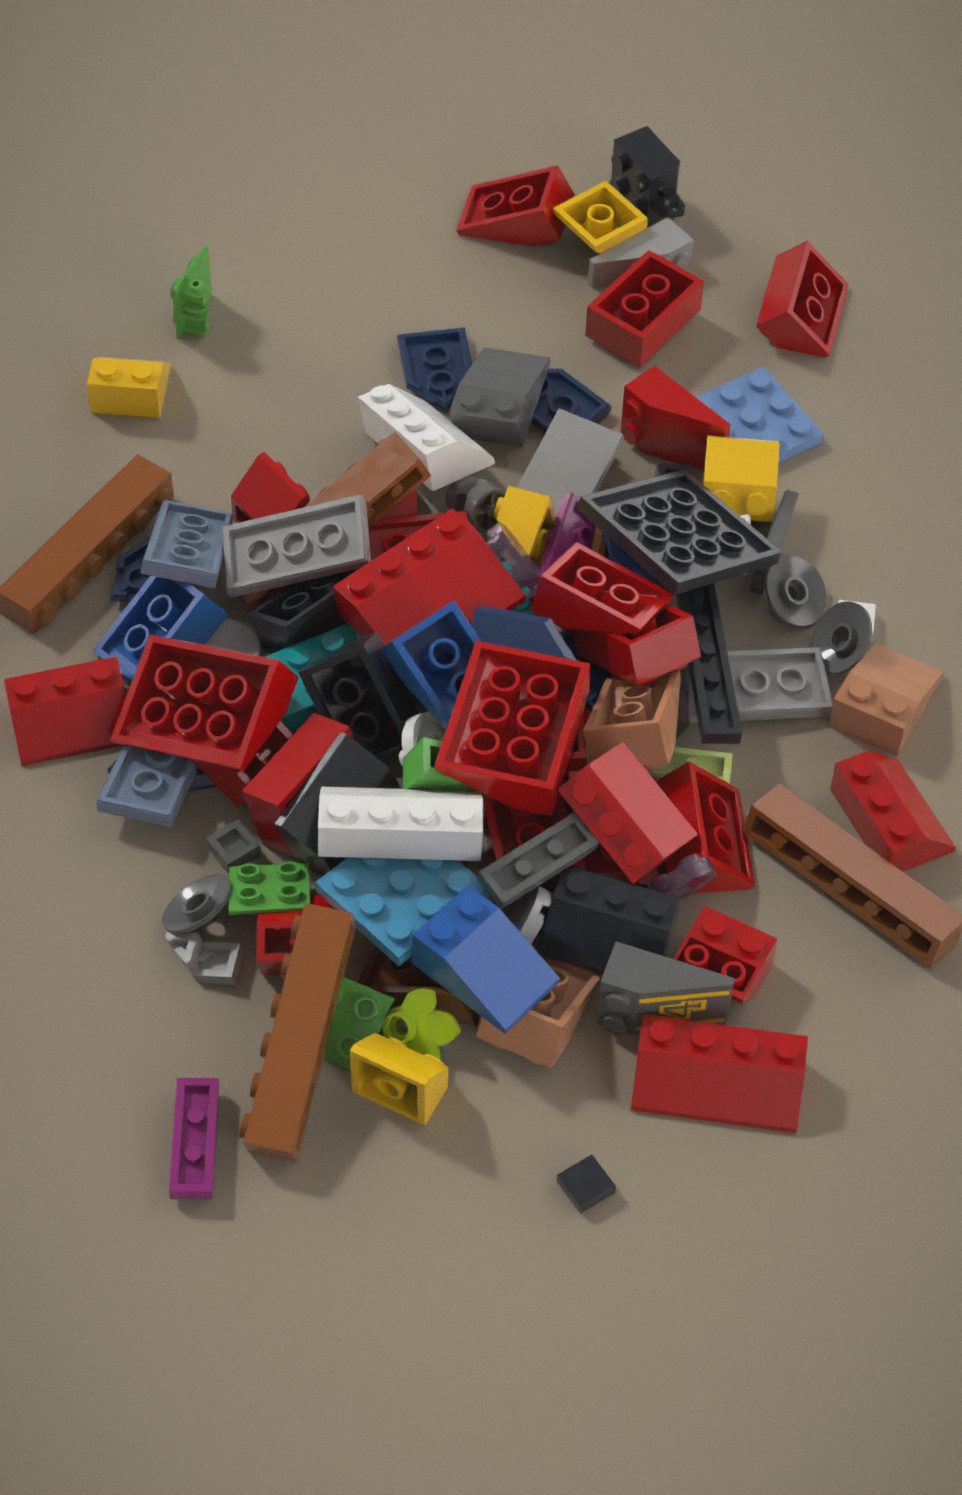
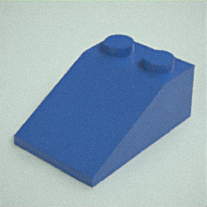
M150 576L97 644L93 652L102 659L117 657L121 674L132 682L149 634L205 645L229 614L190 583Z
M454 600L381 648L402 682L446 730L475 642L481 641Z
M469 885L461 890L412 935L411 963L504 1034L543 999L560 980L557 974L500 908Z

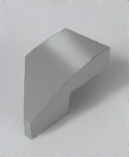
M166 932L165 938L197 982L236 986L245 954L241 943L203 942L199 933L171 934Z

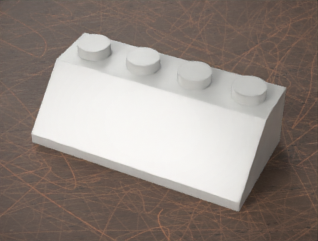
M390 384L377 386L370 392L358 397L365 433L378 443L389 437L393 432H396L419 457L431 474V477L424 484L432 491L495 464L494 457L423 399Z
M321 787L318 818V857L481 861L483 798L482 793L479 791Z

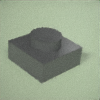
M239 819L205 838L206 847L228 873L229 867L241 866L261 854L260 844Z

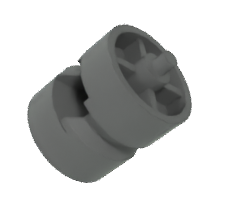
M475 473L450 484L445 499L448 510L453 509L456 512L466 511L468 522L482 534H494L499 531L497 519L494 518V510L499 497L504 498L506 492Z

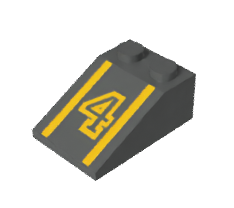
M616 942L600 981L596 1024L602 1025L614 1033L625 1032L634 1036L640 1035L643 1014L726 1025L735 978Z

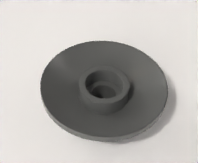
M795 555L783 556L779 559L778 564L769 566L765 575L764 588L767 601L773 612L783 622L794 627H806L817 622L823 615L827 602L825 584L817 569L804 558Z
M844 601L835 604L822 615L815 627L811 648H821L826 672L842 674L854 668L862 660L872 638V621L869 613L863 606L855 602Z
M211 874L186 886L166 907L162 917L164 928L171 934H184L199 927L204 928L211 925L218 918L219 912L231 896V881L223 874Z

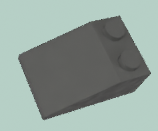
M484 347L459 383L449 412L452 423L471 439L523 447L549 369L550 357Z

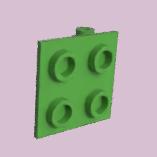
M206 245L196 257L191 258L187 270L180 279L174 281L170 290V297L173 299V322L176 326L177 339H181L185 332L192 333L195 337L201 338L206 336L210 330L208 300L212 296L209 252Z
M288 861L274 865L249 863L229 867V880L232 883V893L229 898V915L303 911L304 904H310L309 863Z
M343 977L323 1058L351 1070L350 1049L355 1043L373 1033L380 1034L383 1022L390 1011L394 998Z

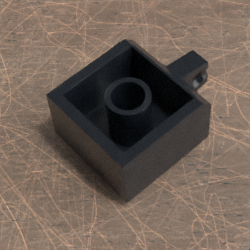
M648 126L614 139L613 155L611 156L612 175L609 184L648 218L647 228L667 217L674 220L677 217L683 216L685 204L677 194L681 161Z

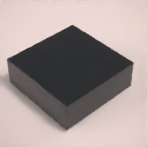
M592 1154L557 1174V1183L580 1214L613 1195L616 1191V1185Z

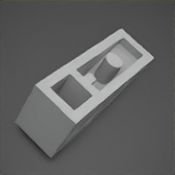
M667 217L590 259L588 284L592 288L610 286L648 250L685 270L692 262L694 240Z

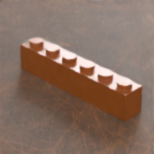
M393 432L389 437L378 442L375 448L359 462L352 464L346 473L334 483L323 488L318 496L305 507L362 494L366 499L369 529L431 477V474L396 432ZM289 585L242 596L253 609H256Z
M137 454L0 586V614L33 634L44 624L51 622L56 612L68 600H72L77 596L81 587L92 577H96L115 554L121 553L126 547L127 542L138 531H143L148 526L150 520L160 511L163 500L172 501L174 491L171 472Z
M780 783L751 805L742 831L927 967L931 968L957 944L962 933V914Z
M305 903L302 915H295L291 939L295 940L292 954H285L282 962L281 978L285 979L282 993H275L271 1005L270 1016L275 1018L272 1032L264 1034L261 1044L260 1057L265 1058L261 1073L255 1072L251 1082L250 1097L254 1098L251 1114L244 1113L240 1125L239 1137L244 1138L243 1143L248 1152L293 1162L298 1161L356 929L353 913Z

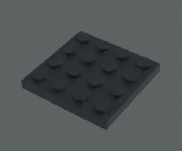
M685 469L580 497L577 509L594 526L604 532L613 540L616 546L622 548L641 568L649 572L673 595L776 565L782 554L776 546Z

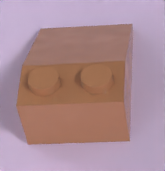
M875 643L862 660L849 672L834 697L828 726L898 756L941 681L944 672Z
M680 670L670 671L661 675L653 683L645 686H636L621 677L606 678L583 730L590 762H593L621 742H624L641 765H647V770H654L664 765H669L676 745L681 685Z
M531 944L532 947L538 952L539 947ZM541 956L560 978L559 983L506 1034L481 1017L476 1037L489 1042L495 1048L506 1049L521 1055L534 1064L552 1068L568 1046L600 984L603 974Z

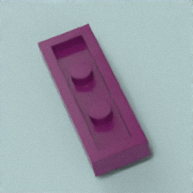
M177 1078L169 1182L170 1199H213L220 1090L219 1078Z

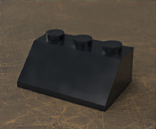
M358 569L291 584L247 614L264 651L272 654L328 632L331 628L330 626L341 619L338 615L333 586Z
M375 631L344 644L300 669L298 674L319 715L350 726L354 740L380 761H384L399 755L400 751L403 750L402 732L405 722L408 718L419 713L404 683L382 652L381 648L385 645L378 631Z
M342 732L339 733L275 822L276 827L299 863H309V870L322 876L347 857H318V818L321 787L402 789L388 766L350 736Z
M569 866L561 872L553 893L538 954L604 974L616 942L665 957L677 923L680 898Z

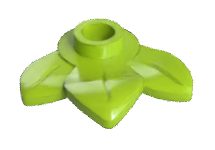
M425 988L416 989L407 994L402 1006L390 1010L383 1022V1033L386 1038H397L407 1048L422 1055H433L440 1060L439 1046L453 1041L461 1029L452 1014L445 1010L436 1009V992ZM402 1020L406 1022L408 1032L403 1029Z

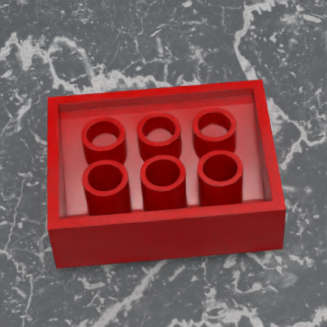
M450 509L333 586L339 617L361 637L378 631L385 646L453 600L470 625L474 612L479 605L511 611L527 600L526 594L478 531L453 509Z
M149 634L110 741L116 744L244 771L286 714L299 677L277 659Z
M476 641L435 762V770L513 809L552 817L559 795L557 789L562 785L589 695L590 663Z

